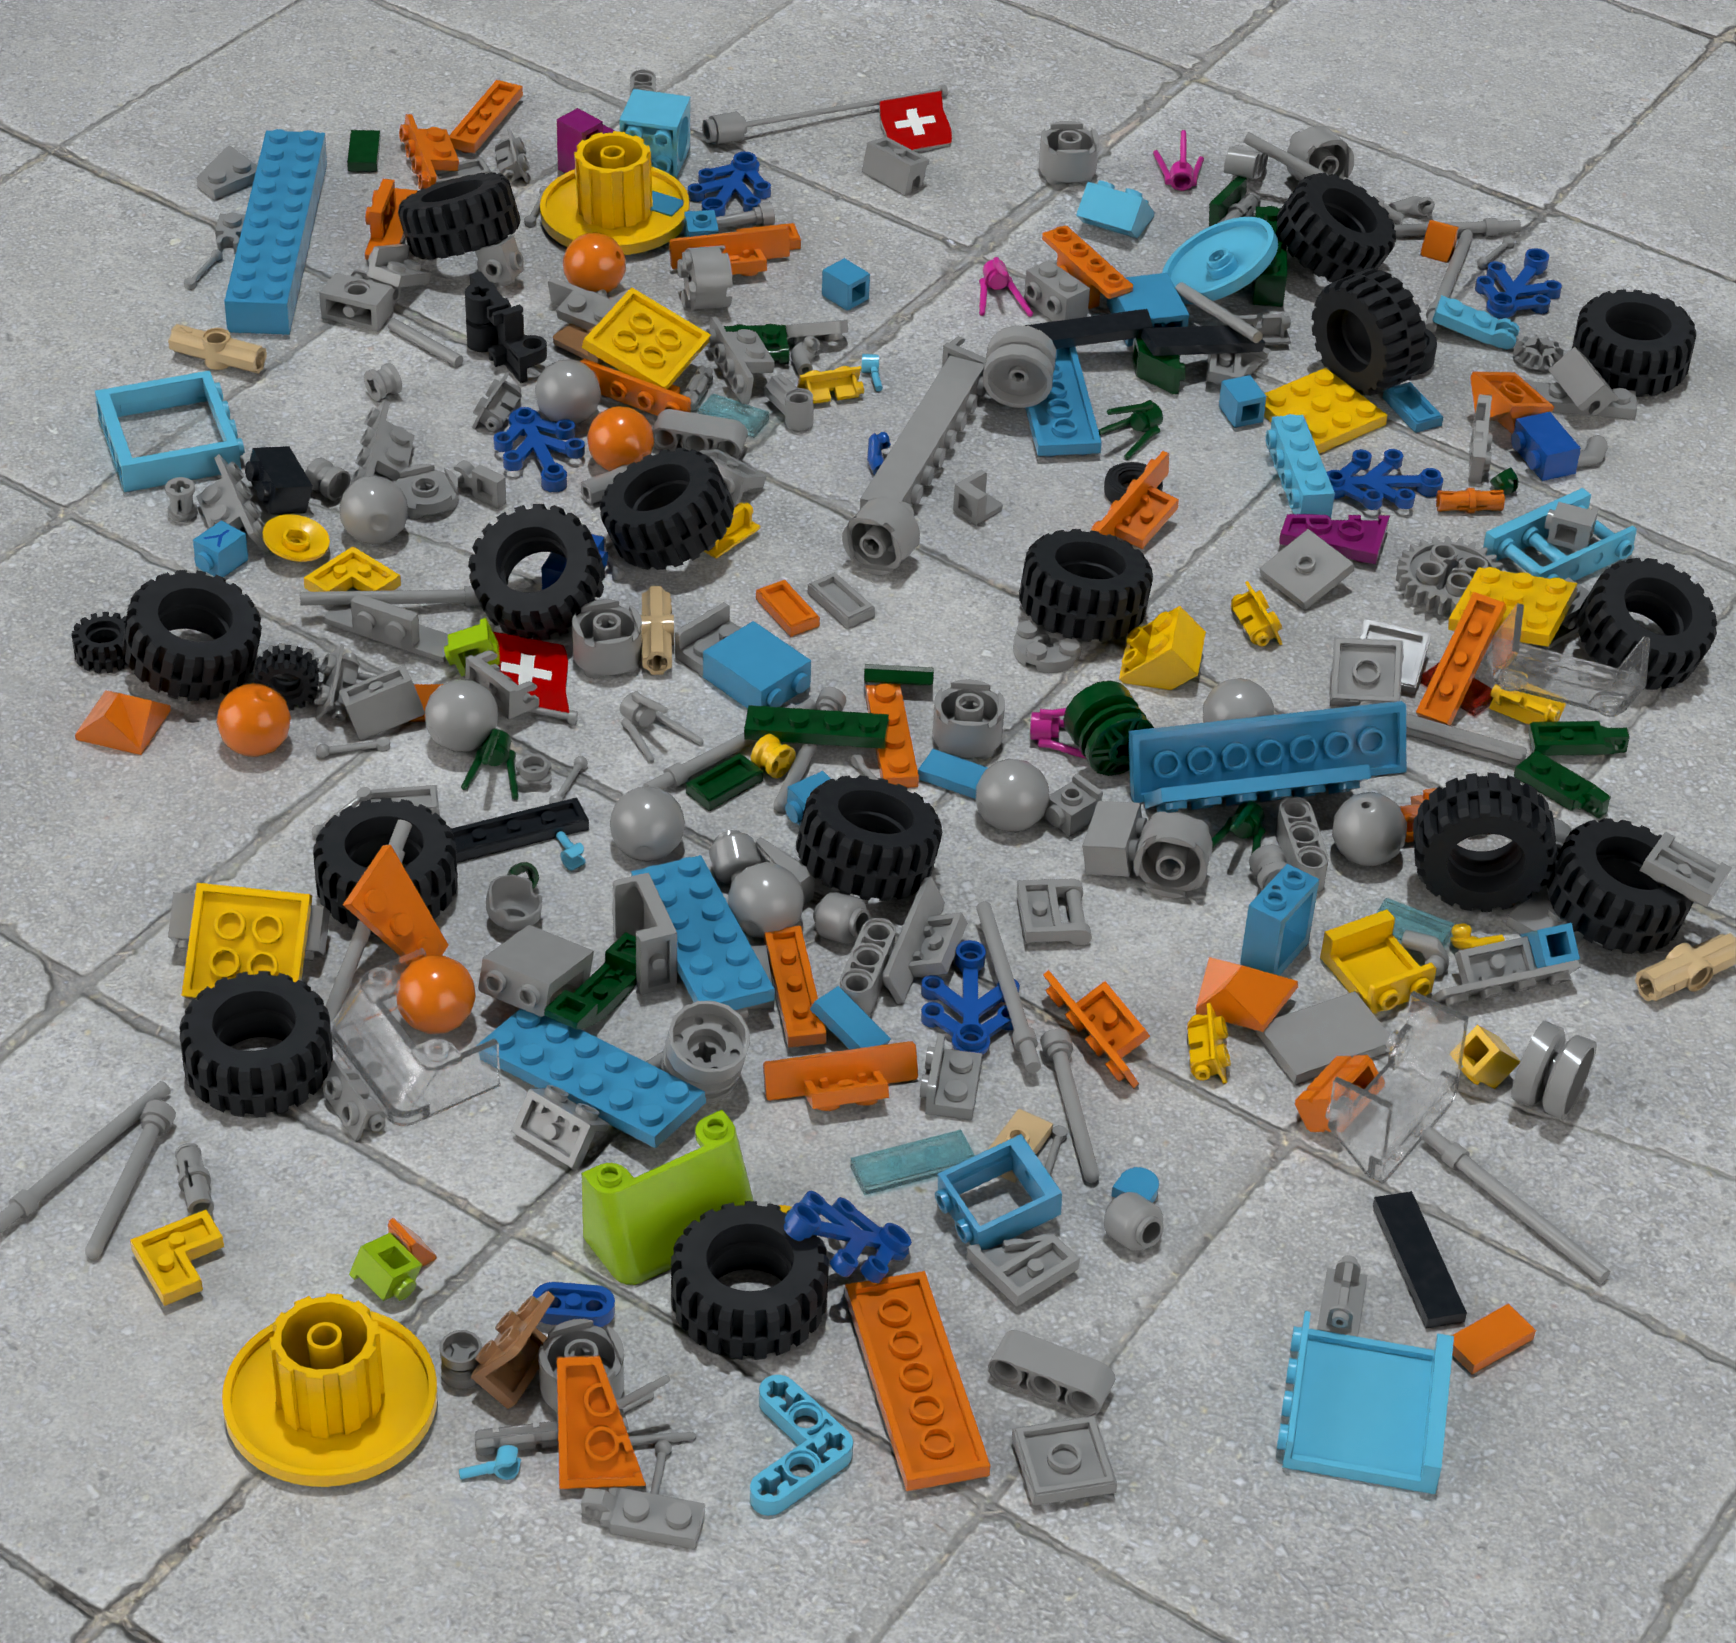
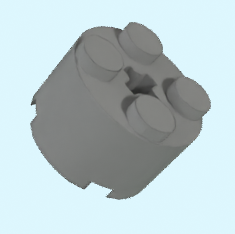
M1059 121L1051 124L1050 129L1047 131L1044 128L1041 132L1039 169L1046 176L1048 183L1053 185H1059L1062 182L1087 184L1092 181V176L1096 173L1099 148V135L1097 131L1091 128V132L1083 129V123L1076 121Z
M1312 126L1302 132H1295L1290 138V146L1287 153L1329 175H1338L1341 179H1344V177L1348 179L1354 167V153L1352 149L1329 128ZM1287 166L1288 172L1299 182L1304 177H1307Z
M724 245L687 248L682 253V259L677 261V271L679 278H684L685 289L681 291L683 308L704 310L730 307L732 296L726 297L727 288L733 287L732 270L728 253H723L725 250Z
M884 497L872 498L848 522L842 532V542L851 560L855 557L863 564L860 567L861 569L870 574L882 576L888 575L897 569L920 543V530L914 518V510L908 503L897 502Z
M612 599L596 600L582 606L581 613L577 616L575 614L572 618L573 658L577 665L584 670L585 675L589 678L598 679L603 676L635 672L639 667V661L642 657V619L639 612L630 605L629 609L619 606V601Z
M972 679L951 682V688L943 692L941 688L934 700L932 730L933 739L939 746L938 750L958 757L991 758L1003 737L1005 713L1003 695L1000 692L997 695L991 691V685Z
M1161 811L1155 813L1151 820L1145 824L1140 834L1134 858V872L1137 877L1140 876L1146 883L1145 887L1150 892L1162 897L1179 898L1186 896V892L1195 888L1197 890L1202 886L1207 875L1212 852V839L1208 832V825L1203 820L1195 819L1185 814Z
M573 1319L558 1324L547 1333L548 1338L539 1348L540 1391L545 1402L556 1411L557 1415V1357L600 1355L616 1401L622 1398L624 1390V1347L621 1338L612 1328L607 1325L606 1329L593 1325V1320Z

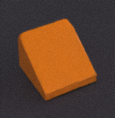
M1430 220L1420 255L1445 263L1449 262L1455 251L1459 227Z
M395 1218L388 1220V1233H391L422 1264V1267L437 1258L436 1254L415 1232Z

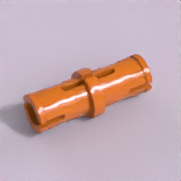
M1466 488V490L1461 491L1438 490L1436 494L1437 511L1459 510L1466 511L1467 514H1474L1475 511L1482 510L1503 511L1505 495L1503 490L1481 491L1475 490V488Z

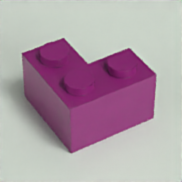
M579 108L558 118V170L567 173L575 169L574 152H577V145L582 140L591 138L593 134L600 132L603 134L613 133L615 130L605 126L603 121Z

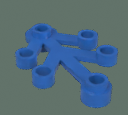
M744 151L736 153L729 165L699 170L698 183L688 186V195L690 201H702V211L714 210L715 216L719 217L725 215L726 204L734 192L743 201V211H752L753 207H757L758 203H761L760 199H767L771 196V184L765 181L758 173L760 164L756 155ZM731 175L730 177L716 180L717 177ZM744 178H747L753 184V194L744 184ZM720 190L716 197L705 199V193Z
M1532 248L1526 251L1524 269L1514 281L1507 273L1505 264L1493 261L1488 264L1487 276L1477 278L1475 291L1486 295L1489 299L1486 304V310L1493 317L1503 319L1515 315L1517 310L1531 309L1538 314L1547 313L1550 307V299L1560 297L1562 284L1555 280H1547L1544 283L1527 285L1534 275H1540L1547 269L1549 262L1548 252ZM1494 280L1499 282L1505 292H1498L1494 287ZM1535 295L1533 298L1516 300L1517 297Z
M518 408L509 415L510 427L506 432H498L493 437L494 449L498 452H505L503 454V467L508 471L520 470L523 467L524 460L534 451L543 469L541 472L542 488L548 492L563 491L567 487V472L561 464L554 462L548 449L566 454L569 458L573 459L583 457L585 455V442L580 438H573L575 436V423L568 419L559 420L557 423L541 419L540 414L532 408ZM538 430L555 434L559 439L540 434ZM520 435L526 436L516 450H512L513 442Z
M1363 449L1355 450L1352 454L1351 462L1341 470L1327 471L1335 492L1334 499H1339L1346 495L1362 503L1365 508L1370 510L1380 509L1383 497L1395 503L1400 509H1410L1414 506L1415 493L1407 488L1395 490L1391 487H1416L1417 492L1421 495L1435 497L1437 491L1442 490L1443 486L1441 472L1435 468H1426L1419 475L1386 476L1393 469H1399L1402 466L1403 453L1397 449L1386 450L1383 461L1364 476H1354L1360 470H1366L1370 467L1372 455L1369 451ZM1359 488H1366L1368 490L1364 492Z
M967 940L958 944L955 955V963L963 973V998L946 986L943 979L939 976L928 975L922 979L921 994L925 999H939L962 1016L963 1023L960 1024L944 1013L943 1006L936 1002H929L922 1006L921 1022L930 1028L940 1027L952 1036L954 1050L982 1053L983 1055L990 1047V1037L1002 1029H1014L1011 1019L1005 1018L1010 1017L1006 1005L998 1009L996 1016L983 1024L979 1023L980 1016L999 1003H1005L999 981L995 988L978 999V972L985 965L986 949L977 941ZM1014 979L1019 993L1020 985L1018 981Z
M808 1191L799 1203L794 1204L786 1214L783 1226L785 1232L797 1241H803L805 1238L817 1235L848 1242L844 1249H839L830 1260L833 1270L843 1277H849L859 1265L857 1259L865 1246L875 1248V1256H869L860 1267L864 1277L873 1283H880L889 1272L887 1265L890 1260L901 1261L909 1254V1246L912 1243L910 1236L900 1226L894 1223H886L884 1227H879L858 1211L849 1200L839 1197L831 1206L820 1194L814 1191ZM823 1215L832 1223L821 1221L819 1216Z

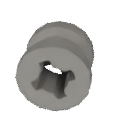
M387 363L382 365L380 370L371 369L365 372L364 382L366 389L375 401L384 399L389 393L395 395L402 392L401 377L393 364Z

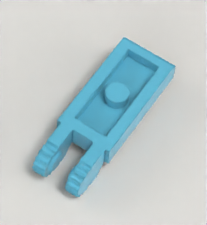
M1441 295L1432 319L1433 322L1487 345L1491 344L1506 350L1513 349L1517 340L1516 336H1518L1520 330L1517 323L1511 322L1510 319L1503 318L1498 320L1485 311H1478L1462 304L1459 300L1450 299Z

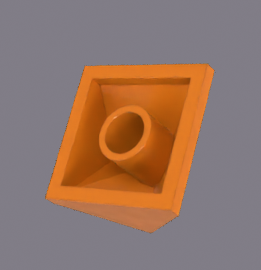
M1473 371L1470 376L1475 413L1479 394L1492 396L1490 421H1498L1511 434L1514 433L1517 418L1552 412L1554 406L1515 372Z
M105 690L75 733V739L142 755L170 713L171 706Z
M1209 957L1195 1008L1196 1014L1207 1015V1003H1211L1216 1016H1223L1225 1022L1264 1032L1296 991L1298 981Z

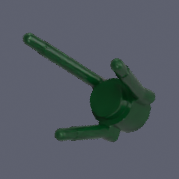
M1152 400L1140 404L1108 409V415L1133 413L1126 419L1098 429L1099 435H1103L1131 424L1134 430L1146 432L1124 455L1126 460H1129L1152 436L1160 433L1158 426L1163 422V413L1160 407Z
M497 728L492 729L489 737L482 743V747L477 750L475 760L461 785L462 790L468 789L481 763L483 765L499 766L505 762L507 763L511 797L513 800L518 799L515 769L516 752L510 749L512 741L508 733Z
M1253 801L1241 803L1233 817H1229L1225 825L1212 838V850L1232 831L1240 838H1249L1251 836L1254 838L1252 855L1256 849L1261 847V841L1266 832L1261 826L1265 817L1263 809Z

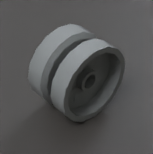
M1015 325L1003 328L994 334L987 347L983 371V385L987 393L997 402L1016 408L1034 406L1045 400L1052 390L1053 372L1056 363V348L1052 340L1042 331L1030 326Z
M1543 1021L1536 1029L1523 1054L1513 1082L1511 1097L1513 1100L1527 1106H1533L1543 1097L1544 1113L1564 1120L1571 1113L1583 1090L1595 1058L1597 1044L1595 1041L1579 1034L1574 1035L1565 1044L1564 1028Z

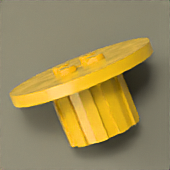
M619 131L604 134L600 132L591 135V138L587 140H582L577 145V152H574L575 169L551 182L543 192L540 200L542 225L546 232L557 242L568 247L577 237L586 233L598 232L612 237L619 244L624 255L646 252L668 243L670 239H674L682 232L684 228V212L690 211L687 190L675 177L651 166L650 147L644 144V139L637 135L631 136ZM652 191L683 200V206L672 217L651 211V207H653Z
M326 1293L324 1297L311 1298L307 1296L295 1301L294 1307L286 1313L281 1312L274 1323L252 1337L233 1359L226 1374L222 1391L225 1425L238 1451L251 1464L272 1477L293 1484L315 1487L341 1486L367 1480L387 1471L404 1460L427 1434L435 1416L438 1400L435 1367L431 1356L422 1342L402 1324L387 1316L370 1311L359 1300L352 1302L344 1299L342 1294Z

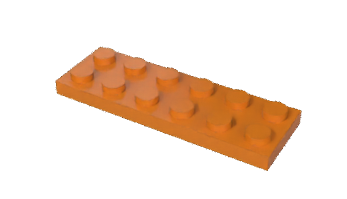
M925 1271L885 1277L880 1283H873L868 1280L845 1284V1298L906 1491L990 1476V1463Z

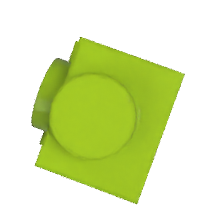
M487 618L480 619V624L447 635L448 645L444 646L445 656L450 666L456 665L461 677L465 676L466 657L470 655L476 656L490 650L498 656L487 663L489 665L500 664L499 644Z
M388 1233L360 1246L349 1275L354 1280L361 1278L383 1301L394 1296L401 1301L406 1299L415 1290L417 1285L415 1281L422 1264L391 1233Z

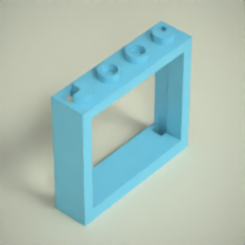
M210 370L95 391L98 418L124 493L163 486L169 480L178 477L196 480L221 475L214 459L219 454L228 464L233 461L241 470L240 456L245 453L242 438H238L235 420L230 419L227 400L223 401L220 382L214 383ZM208 401L223 442L132 458L118 417Z

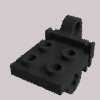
M481 271L470 274V285L465 289L467 346L475 352H489V360H494L495 367L505 365L520 384L527 382V368L540 364L547 358L546 340L541 336L524 334L523 307L520 304L511 307L509 300L497 291L495 284L490 282Z

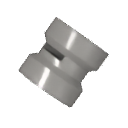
M322 457L314 459L305 471L313 485L312 489L321 491L323 496L333 501L342 498L344 491L351 482L350 474L340 467H334L330 461Z
M1269 844L1259 847L1249 858V865L1254 875L1257 876L1261 890L1287 864L1285 854L1278 845Z
M456 1330L444 1336L440 1342L441 1376L449 1387L468 1389L477 1384L470 1378L479 1364L475 1358L482 1349L480 1338L475 1333L467 1330Z

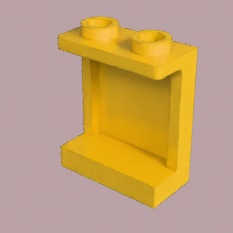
M1388 909L1325 931L1320 955L1321 960L1349 993L1356 991L1373 1014L1384 1010H1391L1397 1005L1423 998L1427 994L1432 993L1437 969L1433 963L1419 966L1393 936L1395 917Z

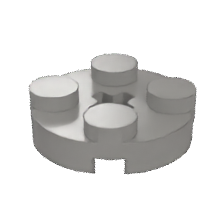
M431 464L414 465L402 470L399 473V479L396 482L395 480L393 481L395 485L401 488L407 499L408 517L411 519H420L425 515L437 514L443 511L450 512L457 506V498L459 496L458 479L452 471L444 468V472L435 470L434 465Z
M1028 620L1020 622L1017 626V632L1014 636L1013 653L1015 658L1024 666L1028 662L1036 665V671L1058 673L1070 669L1074 661L1081 656L1082 641L1080 638L1072 637V639H1069L1057 632L1053 634L1047 631L1045 626H1038L1035 622Z

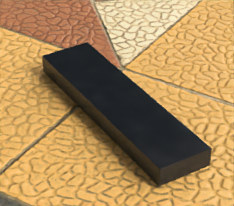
M1148 309L1025 325L1045 333L1052 340L1056 349L1141 338L1144 328H1153Z
M1228 325L1144 328L1141 335L1142 340L1153 356L1263 352L1265 346L1263 338L1258 343H1254Z
M576 797L451 828L456 843L457 863L554 839L559 831L570 835L589 830V819Z
M1413 1192L1374 1197V1211L1425 1327L1432 1328L1465 1322L1467 1312Z

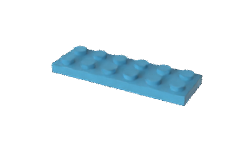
M1076 347L1056 349L1052 390L1045 400L1037 405L1025 408L1037 456L1053 457L1057 455L1101 453L1102 442Z
M1368 764L1160 788L1144 794L1145 809L1156 808L1157 812L1172 813L1185 809L1187 804H1191L1192 810H1200L1220 805L1222 800H1225L1226 806L1240 805L1243 802L1257 800V796H1260V802H1269L1292 796L1291 792H1294L1295 797L1304 798L1324 793L1326 788H1328L1329 794L1345 793L1353 789H1359L1360 782L1371 779L1370 766Z
M701 855L631 871V876L648 872L676 929L677 971L693 1002L716 1001L730 1006L733 1010L775 1001V989Z
M521 1008L476 1045L479 1058L537 1088H546L547 1085H552L563 1089L569 1094L567 1099L576 1104L583 1103L599 1111L598 1117L608 1122L609 1125L654 1148H657L706 1103L705 1091L581 1029L576 1030L547 1016L540 1017Z

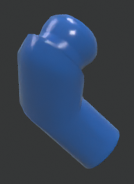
M886 432L873 433L868 439L867 461L874 476L884 461L881 450L888 449L891 446Z

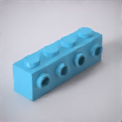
M1289 414L1272 417L1271 429L1267 430L1265 435L1266 446L1271 454L1274 467L1278 472L1282 488L1286 493L1293 514L1327 515L1331 518L1335 492L1304 415Z

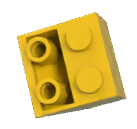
M1181 606L1169 612L1160 613L1154 621L1143 627H1136L1128 634L1119 679L1126 684L1166 690L1175 689L1198 676L1206 631Z

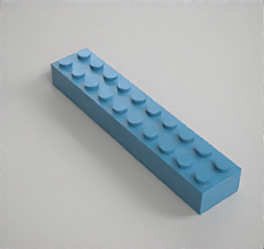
M282 129L266 130L224 300L226 325L230 333L290 335L327 167L325 133L311 130L293 132Z

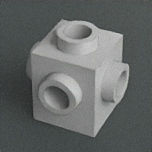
M508 236V238L500 240L496 244L485 246L475 251L479 272L481 271L490 282L497 283V286H506L514 283L515 278L524 271L523 256L518 250L514 236Z

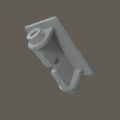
M507 129L509 138L499 141L495 146L499 171L510 182L523 177L527 184L529 183L527 171L530 170V165L524 155L527 153L525 145L520 137L515 139L512 131Z
M1284 313L1263 314L1261 324H1257V315H1235L1246 323L1253 324L1256 329L1261 331L1265 345L1291 344L1287 332L1291 325L1290 316H1284Z
M507 371L500 381L494 379L485 394L489 398L482 397L473 411V414L477 415L472 426L473 429L481 422L490 431L499 430L510 412H512L522 398L521 388L506 381L510 372Z
M343 644L337 647L331 654L328 653L323 659L320 672L324 674L323 682L319 686L314 699V703L318 705L315 717L317 719L326 712L331 713V717L338 721L345 720L346 716L349 715L339 691L345 689L342 685L350 687L356 684L360 663L357 661V656L353 653H345L343 655Z
M334 1060L328 1076L324 1080L322 1092L354 1141L357 1142L363 1130H381L385 1126L386 1115L374 1099H368L370 1093L361 1081L359 1074L348 1068L343 1069L339 1062Z
M1343 1256L1337 1262L1336 1269L1327 1268L1317 1330L1358 1337L1368 1275L1360 1274L1361 1266L1354 1256Z

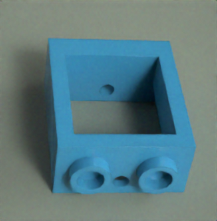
M1286 864L1248 906L1240 965L1278 976L1284 972L1309 944L1320 879L1289 864Z
M1022 1134L938 1173V1191L935 1192V1199L939 1208L944 1214L950 1213L955 1221V1229L962 1242L965 1244L969 1242L970 1245L979 1244L981 1250L998 1246L1003 1243V1240H1010L1061 1215L1062 1192ZM1012 1170L1033 1201L980 1226L959 1195Z

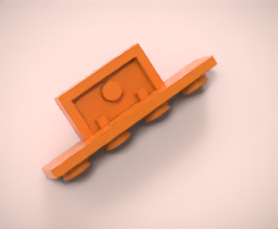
M406 114L404 124L400 125L399 138L405 144L406 157L410 158L412 162V172L418 177L419 189H426L436 184L437 175L435 170L458 171L459 159L446 129L438 127L418 129L413 115Z
M382 179L379 189L373 192L372 206H368L366 209L365 222L366 225H370L371 238L365 250L366 260L369 259L375 246L402 244L405 235L398 216L399 205L409 195L417 193L418 190L395 188V180Z
M786 226L675 238L669 241L670 266L674 270L677 269V261L682 259V253L687 248L724 245L725 250L723 253H728L732 275L741 274L743 276H754L758 272L767 271V259L790 256L789 229Z
M1068 226L1056 227L1053 230L1042 233V240L1058 253L1057 266L1090 288L1088 309L1099 306L1100 293L1106 298L1112 299L1133 291V284Z
M585 358L580 361L595 372L601 395L656 416L666 409L691 412V399L681 395L680 387L672 384L669 389H665Z
M1162 451L1156 459H1151L1146 465L1143 474L1137 480L1131 481L1126 493L1119 501L1115 500L1111 504L1107 515L1101 521L1095 522L1091 530L1099 531V534L1106 536L1108 534L1116 536L1143 549L1178 509L1179 499L1157 489L1169 473V453Z
M1049 970L1045 972L1043 976L1050 985L1045 989L1046 993L1058 1008L1063 1004L1066 1005L1070 1011L1065 1016L1078 1032L1082 1029L1088 1032L1089 1036L1085 1038V1041L1098 1057L1105 1053L1110 1059L1105 1065L1116 1080L1120 1082L1125 1078L1133 1089L1138 1086L1139 1082L1122 1058L1150 1037L1146 1029L1106 981L1075 1003Z
M913 1041L766 1061L763 1063L765 1096L769 1101L805 1096L813 1109L817 1108L821 1111H833L838 1109L840 1105L850 1103L862 1106L873 1105L878 1102V1099L889 1098L888 1084L916 1080L918 1078L916 1045Z

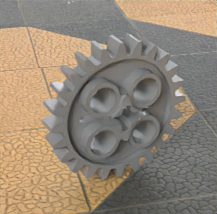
M1449 536L1445 537L1444 542H1440L1436 537H1432V543L1430 544L1421 539L1419 546L1410 544L1409 551L1403 550L1402 558L1398 560L1396 581H1399L1398 588L1405 590V598L1415 597L1414 605L1425 603L1426 611L1438 608V614L1442 615L1445 610L1450 611V613L1453 612L1478 567H1494L1502 571L1503 563L1496 562V555H1487L1488 548L1475 549L1476 542L1465 545L1463 538H1459L1455 543L1451 541Z

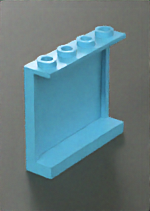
M1305 1311L1302 1327L1294 1326L1290 1351L1298 1352L1297 1359L1289 1358L1286 1383L1294 1385L1293 1392L1285 1390L1281 1416L1289 1417L1288 1425L1280 1424L1277 1449L1285 1450L1282 1468L1436 1494L1442 1468L1454 1336L1437 1333L1434 1350L1309 1329L1311 1312Z

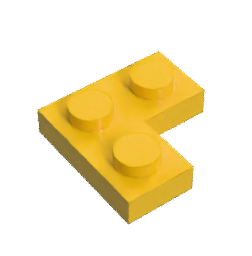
M354 546L304 577V588L310 592L347 591L352 587L359 591H389L401 586L400 574Z
M206 1209L130 1240L133 1254L164 1306L202 1291V1280L192 1265L191 1260L224 1247L223 1236Z

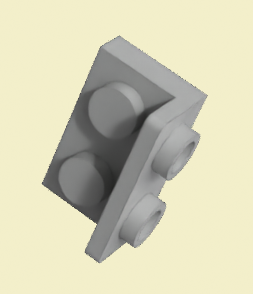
M406 244L375 246L368 259L369 270L367 277L396 287L430 284L432 272L422 269V264L419 262L407 260L410 246Z
M719 449L699 451L713 459L718 466L734 502V507L740 503L743 492H748L749 489L763 488L767 475Z
M723 602L688 624L683 625L675 632V658L702 677L703 651L741 629L730 621V606Z
M937 1033L935 1047L928 1046L926 1053L925 1069L930 1070V1075L923 1074L921 1079L920 1097L926 1098L925 1114L972 1120L982 1064V1053L944 1049L945 1034Z
M547 1085L546 1088L529 1089L511 1132L569 1167L579 1168L595 1132H605L609 1123L598 1117L599 1111L583 1103L576 1104L567 1099L569 1094L561 1088Z

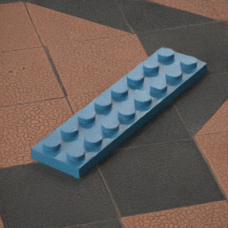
M1402 701L1132 730L1129 731L1130 796L1134 803L1144 802V794L1160 788L1368 764L1371 776L1407 772L1406 704Z

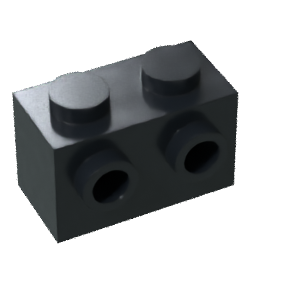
M290 446L253 448L250 461L245 466V474L247 480L251 481L259 501L263 502L269 515L306 513L313 485Z

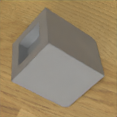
M983 470L956 483L954 489L953 511L976 526L1003 509L1001 502L986 493L987 473Z

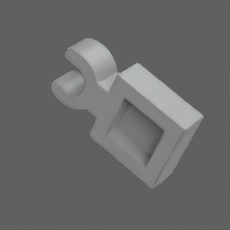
M234 212L220 213L215 229L217 250L223 252V248L230 246L233 247L234 254H236L245 215Z
M465 460L454 466V470L462 474L457 478L458 487L464 489L467 487L471 488L474 498L497 509L506 503L505 476L480 464L474 468L470 462Z

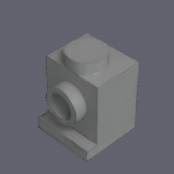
M1558 502L1555 510L1549 509L1544 528L1550 530L1547 543L1577 551L1589 546L1594 533L1599 508L1592 506V509L1589 510Z
M1077 773L1073 776L1072 782L1049 795V805L1045 811L1044 818L1051 825L1057 827L1070 837L1090 825L1097 802L1102 801L1103 791Z

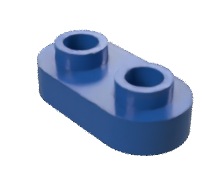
M548 1282L537 1287L532 1295L537 1299L549 1291L555 1296L540 1320L544 1324L558 1325L573 1319L593 1320V1325L603 1327L610 1323L615 1315V1298L613 1293L599 1285Z

